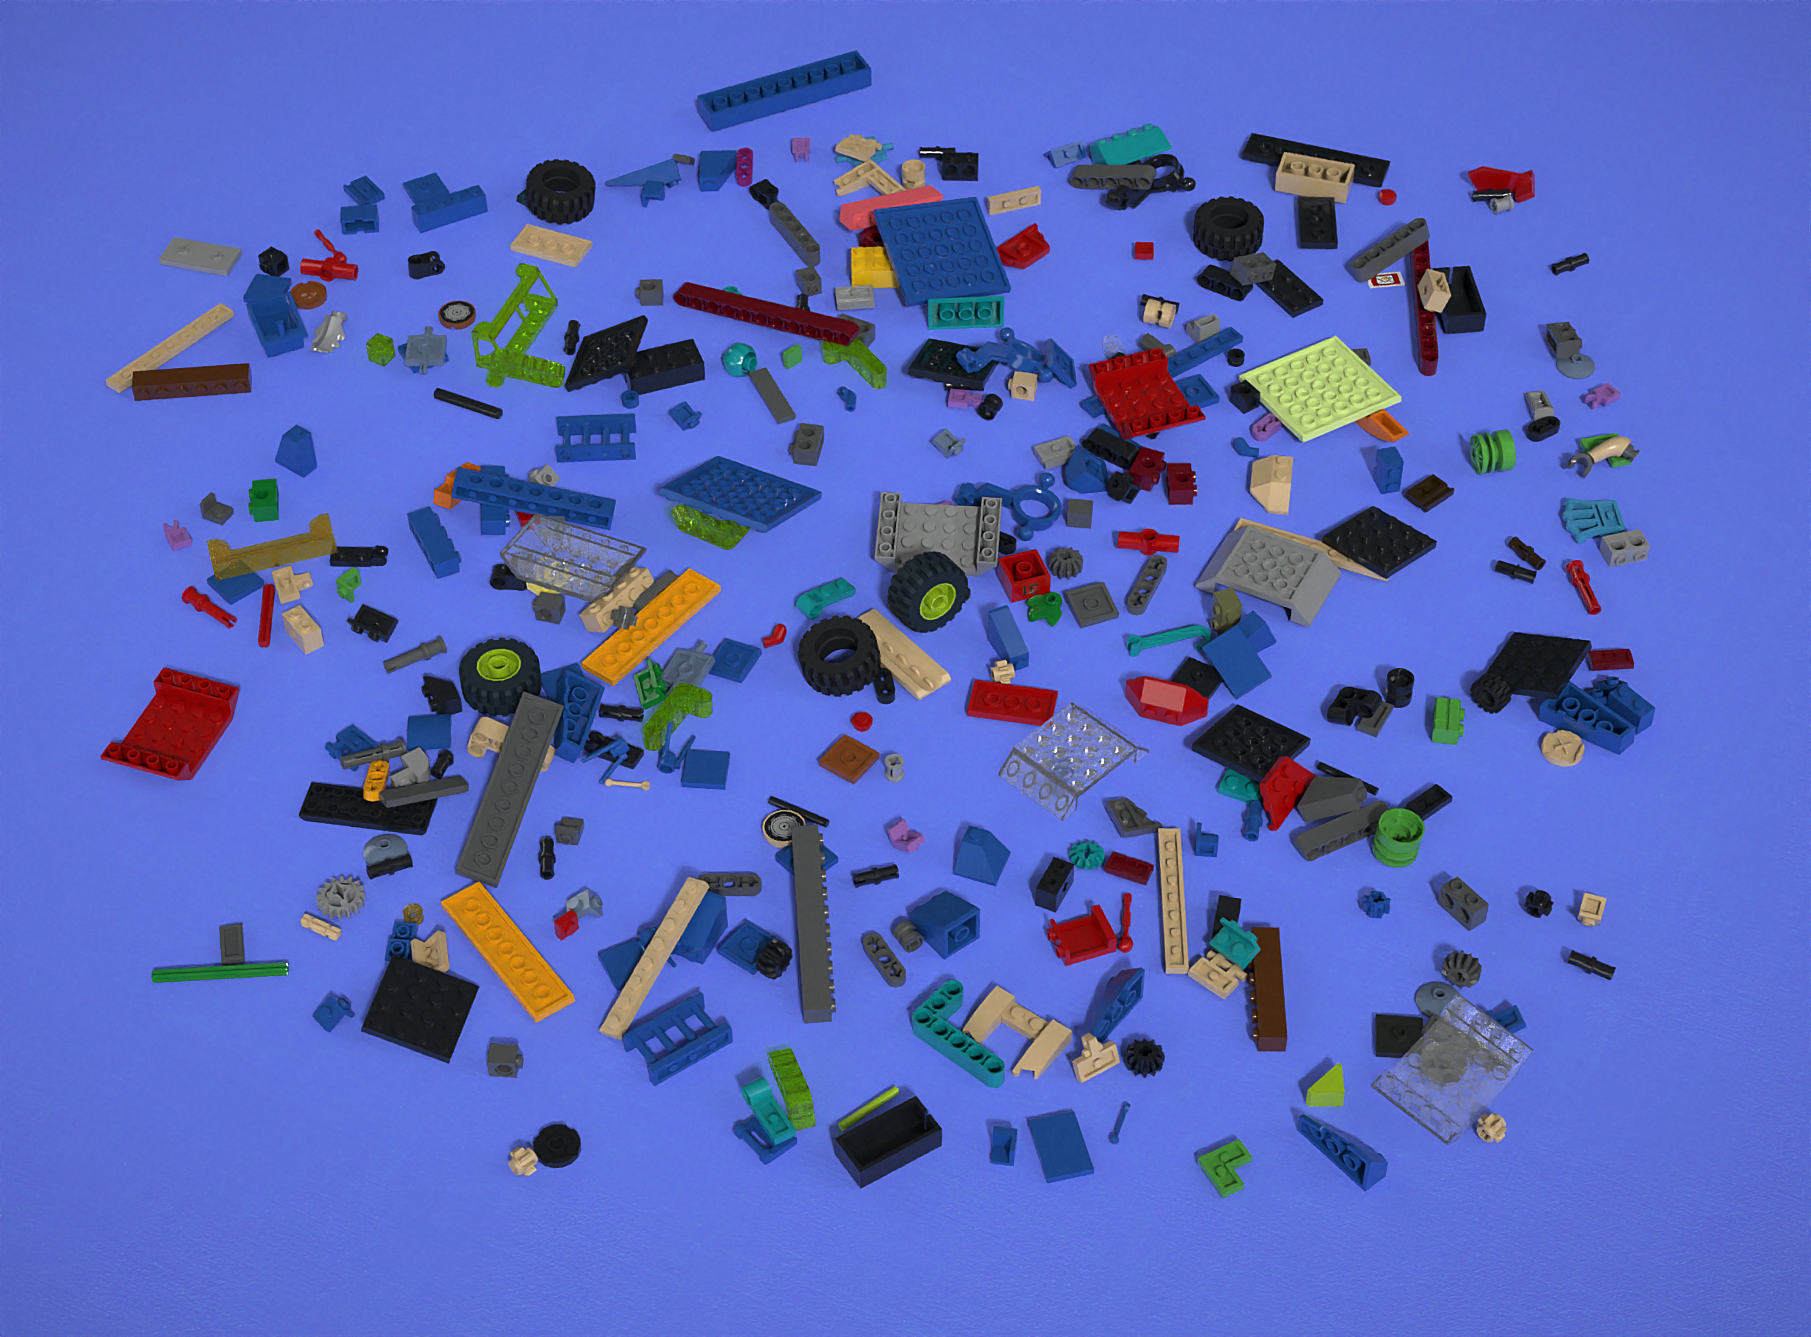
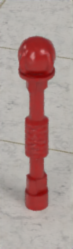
M319 229L315 230L314 235L334 254L333 258L337 259L340 263H346V255L341 251H336L334 245L324 237Z
M1125 893L1123 895L1124 911L1122 913L1123 934L1119 938L1117 948L1123 953H1128L1133 947L1132 938L1129 937L1132 894Z

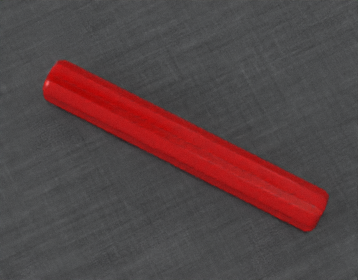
M265 584L263 586L258 643L261 648L270 645L275 596L273 584Z

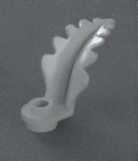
M332 311L331 315H325L324 322L315 329L314 334L317 337L312 340V343L315 344L311 345V351L327 354L329 351L334 352L332 347H340L338 340L342 341L345 339L342 324L344 321H348V318H346L347 313Z

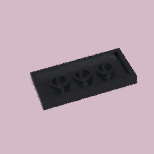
M1298 197L1300 248L1337 249L1338 237L1334 197Z
M1279 259L1274 261L1277 265L1272 280L1254 283L1292 318L1323 305V298Z

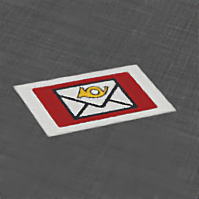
M1401 272L1378 273L1367 281L1369 288L1405 285Z

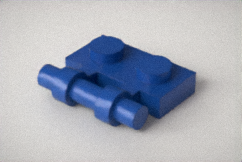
M350 725L336 735L338 743L333 745L329 742L325 745L329 755L339 761L341 756H346L343 753L346 749L350 752L347 755L378 747L377 743L354 725ZM355 766V767H351V768H347V769H351L352 771L355 772V771L358 770L359 766Z

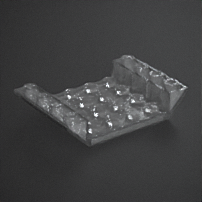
M1071 702L1013 747L998 776L1058 819L1064 821L1077 810L1078 798L1125 760L1129 759L1133 763H1137L1149 753L1150 749L1087 706Z
M1457 993L1443 1007L1441 1017L1390 1071L1385 1069L1371 1084V1087L1448 1146L1458 1141L1513 1081L1534 1049Z

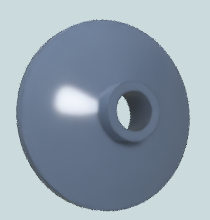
M1581 353L1575 354L1571 358L1558 359L1556 364L1558 371L1571 379H1585L1590 377L1595 371L1594 361Z
M382 834L372 838L367 842L363 850V856L368 865L384 862L386 858L394 859L408 853L406 842L394 834Z
M1430 982L1420 987L1416 993V1006L1428 1018L1434 1013L1448 1020L1455 1017L1461 1010L1462 998L1459 992L1449 984Z

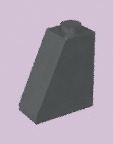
M1315 776L1297 806L1304 822H1311L1359 810L1368 794L1361 778Z

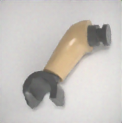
M1613 437L1586 454L1579 453L1573 456L1567 463V469L1573 468L1575 463L1584 465L1585 471L1581 477L1585 479L1591 471L1592 464L1594 465L1613 456L1619 458L1621 455L1625 458L1629 457V461L1632 462L1640 450L1637 449L1636 451L1633 449L1635 446L1630 444L1632 440L1628 437Z

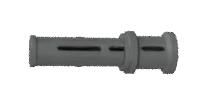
M438 636L436 640L426 644L423 642L412 651L384 661L383 665L387 674H390L423 659L428 661L431 660L432 656L440 653L445 654L447 653V648L442 637Z
M397 739L394 743H381L374 749L341 756L340 764L342 769L345 770L379 760L388 762L391 758L401 757L406 754L407 750L404 741Z

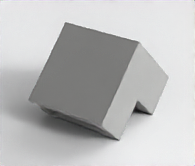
M1214 313L1186 324V334L1196 344L1219 333L1220 319Z

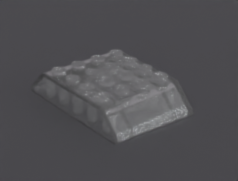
M535 513L502 549L500 557L517 579L593 603L614 591L646 553L647 548Z

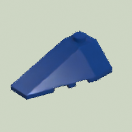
M672 158L605 182L608 187L645 186L646 181L650 180L664 182V185H668L670 188L678 185V181L682 179L677 163Z
M1142 967L1121 970L1116 977L1113 976L1108 981L1105 994L1090 1030V1034L1097 1037L1098 1042L1103 1043L1143 998L1145 969Z
M1304 1114L1299 1116L1297 1131L1363 1191L1366 1192L1386 1177L1388 1162L1382 1154L1377 1153L1370 1146Z

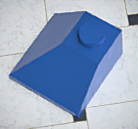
M1078 444L1065 470L1068 487L1072 490L1075 489L1081 494L1109 491L1105 488L1109 481L1105 462Z
M969 826L961 841L954 875L996 886L1011 852L990 831Z

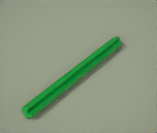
M287 962L154 969L151 973V979L153 983L287 976L289 975V964Z

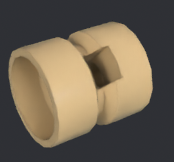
M912 159L903 163L902 186L906 190L925 186V164L922 161Z
M1149 299L1144 311V323L1152 325L1158 323L1160 327L1170 329L1175 318L1176 305L1169 303L1161 305L1160 301Z

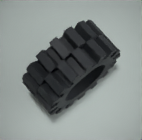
M1494 673L1483 674L1470 688L1472 692L1471 697L1475 698L1473 700L1474 703L1478 702L1480 704L1478 707L1480 709L1483 707L1484 711H1489L1490 714L1500 712L1512 699V692H1508L1510 687H1506L1505 680L1502 682L1500 680L1501 677H1495Z

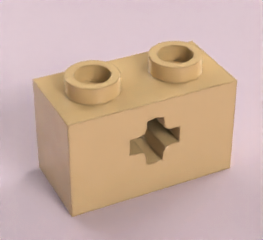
M1427 269L1418 285L1423 306L1428 311L1442 313L1451 297L1445 274Z
M300 605L282 613L286 633L306 655L324 646L321 628Z

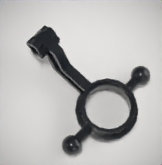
M1159 154L1149 158L1144 164L1137 160L1129 163V165H1150L1155 169L1163 166H1173L1175 168L1173 172L1165 177L1154 179L1151 187L1146 190H1132L1125 185H1121L1116 191H1109L1107 193L1105 203L1107 206L1118 210H1126L1128 206L1135 209L1152 192H1165L1177 185H1181L1185 191H1192L1196 187V182L1191 177L1183 179L1185 171L1177 157L1171 154Z

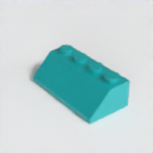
M1152 123L1144 124L1140 129H1128L1127 133L1113 134L1109 139L1095 140L1096 143L1090 144L1093 165H1125L1172 149V145L1160 126H1155Z
M1004 296L928 299V330L1004 327Z

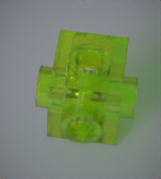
M376 333L366 343L368 359L373 363L385 367L395 357L393 339L388 336Z

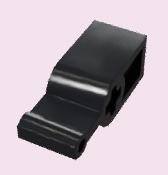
M1219 895L1211 940L1223 928L1220 922L1222 917L1229 922L1234 920L1238 923L1242 899ZM1211 947L1209 948V951L1212 950V951H1214L1215 953L1218 954L1217 951H1215V950L1212 949Z

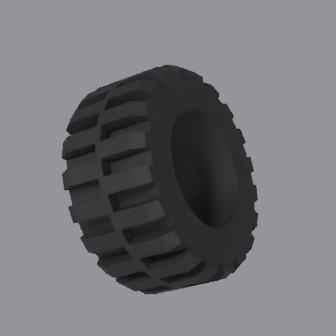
M554 159L553 161L546 160L543 163L540 162L527 175L526 205L542 221L546 220L551 224L552 222L557 223V225H562V223L572 224L574 221L579 222L593 210L596 188L595 179L591 172L587 171L586 167L580 166L575 161Z
M1221 196L1218 199H1210L1208 202L1203 203L1196 211L1193 241L1201 253L1207 254L1209 258L1233 262L1235 257L1255 254L1259 250L1263 241L1264 216L1256 205L1254 206L1252 202L1245 201L1240 197L1237 199L1234 196H1229V198Z
M844 615L843 618L832 616V619H822L821 623L812 625L810 627L811 630H807L803 635V639L800 640L798 658L803 675L808 685L812 686L819 693L822 691V694L827 696L834 694V697H841L842 694L852 695V692H859L864 689L863 686H868L873 681L872 677H876L879 672L881 654L873 630L870 629V626L867 623H862L860 619L855 617L851 619L850 616ZM841 649L856 651L849 659L843 662H824V659L834 651Z

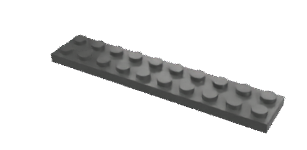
M523 691L455 874L480 881V883L495 888L498 887L562 714L563 705Z

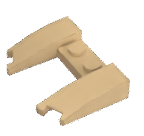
M871 159L834 180L835 185H838L840 188L836 189L839 197L872 185L882 195L906 190Z
M996 986L984 999L962 1029L964 1034L969 1032L973 1040L980 1045L1001 1023L1033 1042L1012 1070V1075L1019 1077L1022 1069L1035 1071L1034 1079H1038L1072 1040V1030L1054 1019L1049 1023L1017 1004L1015 996L999 986Z

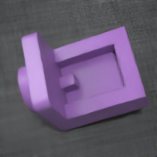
M900 819L887 829L895 849L911 853L926 842L923 834L909 830L904 819Z

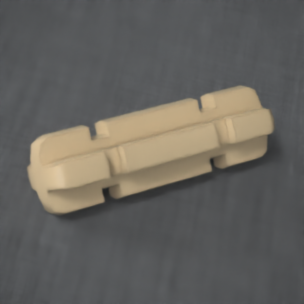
M304 914L300 920L301 926L307 929L311 927L312 931L325 937L328 936V938L337 941L342 935L340 928L336 926L331 927V924L314 918V916Z

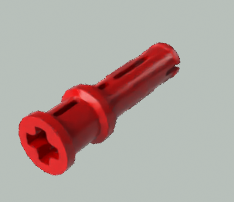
M1581 560L1571 561L1567 564L1566 571L1572 577L1571 582L1573 586L1578 588L1589 614H1599L1602 609L1589 584L1590 576L1588 573H1585L1583 562Z
M193 586L186 588L183 592L181 599L185 604H191L198 612L204 611L229 629L234 627V624L230 623L229 620L236 623L237 618L210 602L206 594L198 593L197 589Z

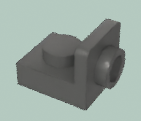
M212 492L202 499L200 503L202 518L221 526L234 514L233 508L217 502L215 494Z
M562 817L560 826L557 825L555 827L556 843L578 846L585 826L584 820Z

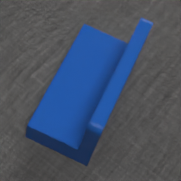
M1082 140L1043 154L1044 157L1050 156L1053 168L1087 157Z

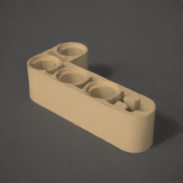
M481 717L470 736L467 745L468 753L478 758L484 757L488 749L500 754L510 727L489 717ZM551 745L540 772L547 771L555 757V748Z

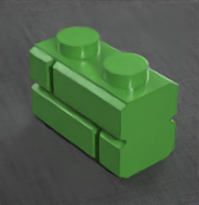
M1443 697L1435 699L1432 727L1433 743L1443 744L1445 742L1446 744L1456 745L1458 744L1459 737H1463L1464 724H1460V721H1464L1465 709L1461 708L1460 699L1450 698L1448 700Z

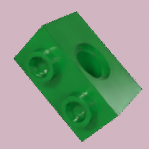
M276 478L252 481V489H249V500L252 501L248 503L249 514H253L255 522L279 520V490Z

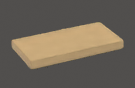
M526 224L511 243L510 249L576 268L593 244L590 240Z

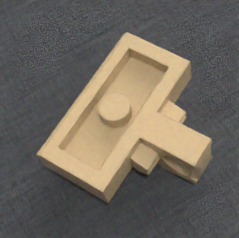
M291 566L271 572L281 604L301 599L299 591L313 586L309 572L294 575Z
M1090 1033L1081 1036L1085 1049L1081 1051L1082 1056L1072 1061L1076 1079L1080 1083L1120 1063L1116 1044L1110 1040L1102 1045V1043L1097 1041V1037Z

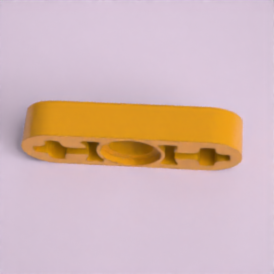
M379 760L370 763L363 786L365 800L378 801L379 792L386 789L390 775V767L387 761Z

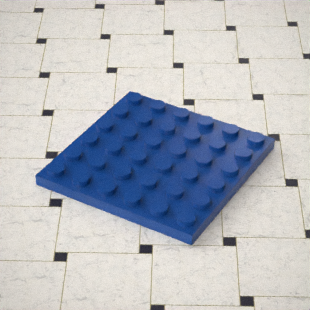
M977 197L874 210L873 216L907 307L927 304V300L932 298L981 297L1010 293L1012 288Z
M721 456L709 460L660 489V495L667 497L669 501L684 503L686 507L701 509L706 514L718 515L723 520L735 521L740 526H749L760 533H767L816 503L822 497V492Z

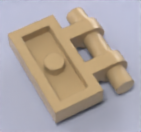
M850 134L849 138L845 137L836 145V152L866 162L876 153L875 149L881 150L882 144L874 139H865L859 134Z
M1210 950L1206 956L1209 960L1204 957L1199 959L1188 970V976L1225 1000L1238 987L1239 980L1236 978L1244 982L1248 978V974L1237 965L1227 961L1220 953L1217 954Z

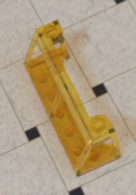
M328 513L313 518L309 523L310 532L243 548L230 550L228 544L223 540L212 539L206 541L216 581L338 553Z

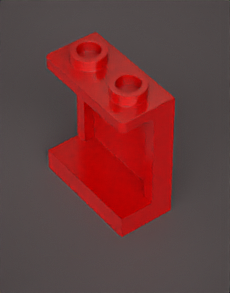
M1100 904L1091 906V915L1058 925L1054 918L1049 920V928L1046 929L1048 940L1050 942L1053 941L1056 956L1058 959H1062L1065 966L1116 952L1117 937Z

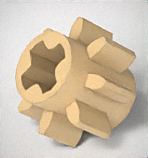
M1006 660L995 661V666L990 668L993 682L1011 684L1010 679L1015 678L1013 664H1007Z
M1485 1113L1478 1119L1477 1133L1485 1142L1492 1143L1494 1140L1500 1142L1506 1136L1504 1134L1507 1130L1505 1128L1506 1122L1500 1115L1491 1113L1488 1116Z
M517 1147L509 1153L512 1158L508 1161V1165L515 1175L529 1176L537 1170L534 1165L538 1162V1158L531 1148Z

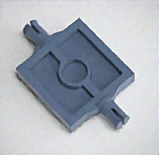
M426 326L424 334L408 335L405 366H420L419 373L422 375L423 372L424 374L427 373V366H444L447 335L432 334V326H429V329Z
M699 641L695 650L685 651L677 649L663 671V675H661L666 685L670 687L666 693L668 698L674 699L678 690L697 692L715 663L713 656L703 654L707 647L705 642Z

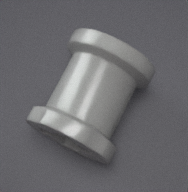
M1506 195L1501 199L1493 198L1490 200V208L1492 213L1496 215L1501 211H1512L1514 209V202L1510 195Z
M899 754L888 755L885 758V765L887 767L885 778L893 783L900 782L904 778V770L902 769L904 766L903 757Z

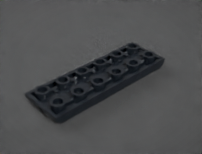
M311 782L299 812V817L309 822L422 836L427 832L438 798L386 808L380 800H365L363 788Z

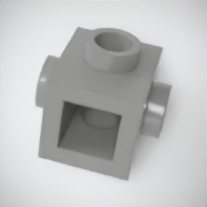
M548 464L538 469H533L527 475L529 477L528 482L552 487L560 479Z

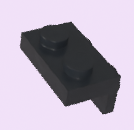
M362 604L354 620L348 618L346 622L352 626L350 629L359 635L365 633L368 634V638L375 642L381 640L387 643L399 621Z

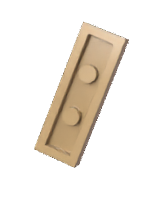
M1039 186L987 197V212L991 216L1040 205L1041 189Z

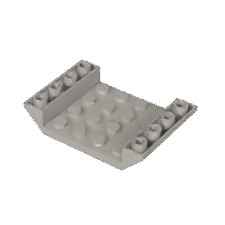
M881 492L875 560L898 573L897 570L900 567L902 568L907 560L914 559L915 555L936 551L948 556L964 571L965 576L977 577L997 566L1002 498L982 497L981 507L902 503L901 493Z
M1248 525L1227 535L1195 587L1213 593L1216 592L1221 584L1292 609L1290 621L1310 628L1339 580L1341 572L1324 551Z

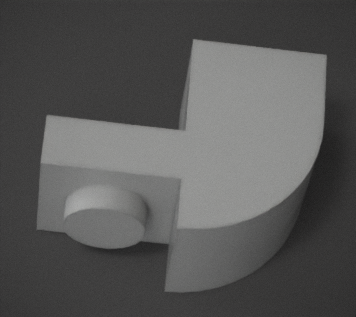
M418 747L401 756L403 770L390 776L392 789L430 782L431 773L428 757Z

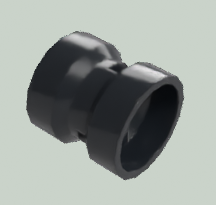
M988 394L984 402L978 407L980 417L987 421L993 420L997 412L1003 407L1002 399L996 394Z

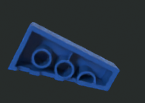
M569 670L565 671L558 682L557 703L563 705L564 708L555 730L554 755L574 764L583 751L605 687Z
M1571 681L1568 682L1557 700L1546 699L1540 704L1539 721L1560 730L1570 731L1581 739L1618 755L1634 743V725Z

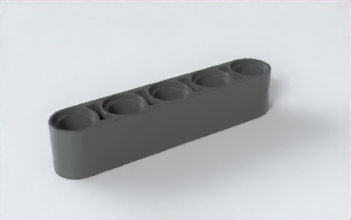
M1077 165L1070 178V184L1077 189H1118L1121 185H1125L1131 189L1146 190L1151 187L1157 171L1150 165Z
M772 203L770 205V222L806 266H818L820 264L819 244L784 203Z
M1424 218L1412 220L1353 260L1351 267L1355 280L1360 283L1370 280L1430 238L1426 220Z
M1383 800L1373 802L1359 810L1352 811L1299 834L1294 840V846L1307 861H1313L1374 835L1381 815L1385 811L1390 810V808Z

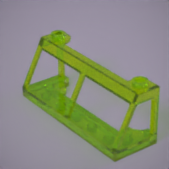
M521 262L515 270L516 275L520 277L521 281L491 323L486 321L480 322L472 330L476 367L511 375L558 307V299L539 268ZM538 278L542 281L551 298L528 293ZM520 303H525V311H529L526 318L519 308ZM516 311L523 322L504 350L501 351L495 339ZM478 339L490 342L496 352L492 351L488 355H480Z

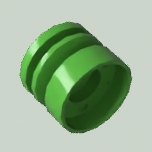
M1508 429L1493 431L1491 436L1488 432L1472 434L1470 439V456L1473 468L1478 475L1485 474L1486 472L1492 473L1494 469L1498 472L1514 469L1516 450L1513 437Z
M1393 808L1385 811L1380 817L1372 843L1375 857L1383 864L1393 868H1403L1411 865L1417 858L1425 832L1424 822L1417 814L1404 808Z

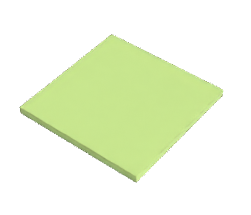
M1337 336L1239 375V381L1247 380L1260 392V402L1302 443L1401 402V395Z

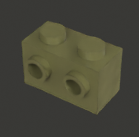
M1233 588L1213 592L1210 623L1212 630L1216 631L1218 636L1236 626L1241 620L1242 603Z

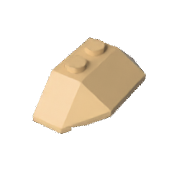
M1272 455L1253 462L1250 493L1264 506L1267 513L1288 515L1293 457Z

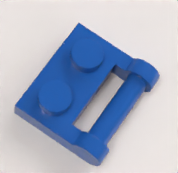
M756 1117L745 1124L738 1125L734 1130V1135L738 1139H743L759 1155V1160L764 1165L771 1163L797 1144V1138L794 1136L774 1145ZM754 1131L770 1149H765L750 1133Z

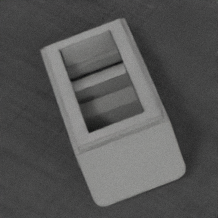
M1545 391L1525 393L1534 422L1547 416H1554V408Z

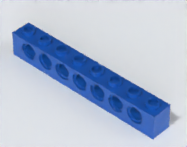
M460 467L457 468L451 498L543 517L565 516V521L606 530L611 529L616 500Z

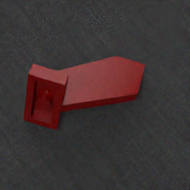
M1482 166L1468 172V176L1477 191L1489 190V188H1494V190L1510 189V192L1515 194V199L1518 203L1535 197V174L1533 170L1517 173Z

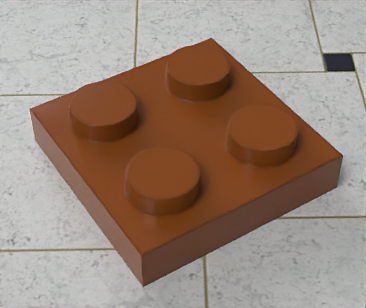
M844 734L819 760V766L855 784L880 758V754L878 751Z

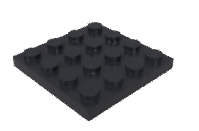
M642 315L585 336L564 387L568 392L580 390L584 386L596 384L601 380L610 379L621 373H627L631 369L642 336L646 330L647 317Z
M929 338L909 366L908 375H913L919 379H932L935 382H949L955 386L965 385L970 386L972 389H983L1000 361L991 360L978 372L968 373L957 362L956 354L964 348H969L971 351L976 352L979 347Z
M1371 506L1325 534L1322 539V543L1385 579L1435 549L1437 541L1428 535L1423 534L1375 506Z
M1514 632L1486 673H1494L1495 677L1500 676L1502 682L1505 680V686L1510 687L1508 692H1512L1514 695L1557 700L1592 648L1591 641Z
M1237 704L1192 743L1191 750L1261 783L1279 757L1287 756L1294 760L1310 745L1311 738Z
M393 954L361 1031L449 1064L480 986Z

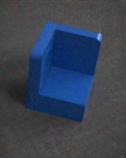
M646 181L642 191L643 207L647 208L650 199L664 201V182Z
M1197 822L1195 856L1217 857L1219 836L1217 834L1201 833L1202 822Z
M994 1126L990 1157L991 1164L1014 1166L1018 1129Z

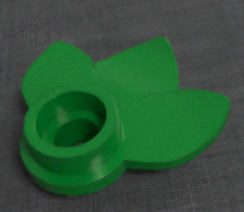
M1056 592L1034 595L1026 602V605L1030 607L1028 615L1030 622L1045 618L1047 623L1053 627L1062 616L1060 609L1062 597Z

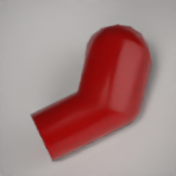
M784 624L775 625L772 636L762 639L764 648L783 643L787 634V628Z

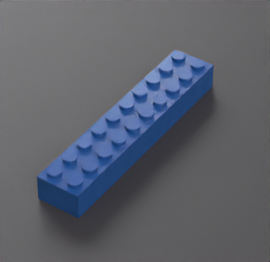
M857 50L697 95L698 113L712 132L719 131L727 127L872 86L871 67Z

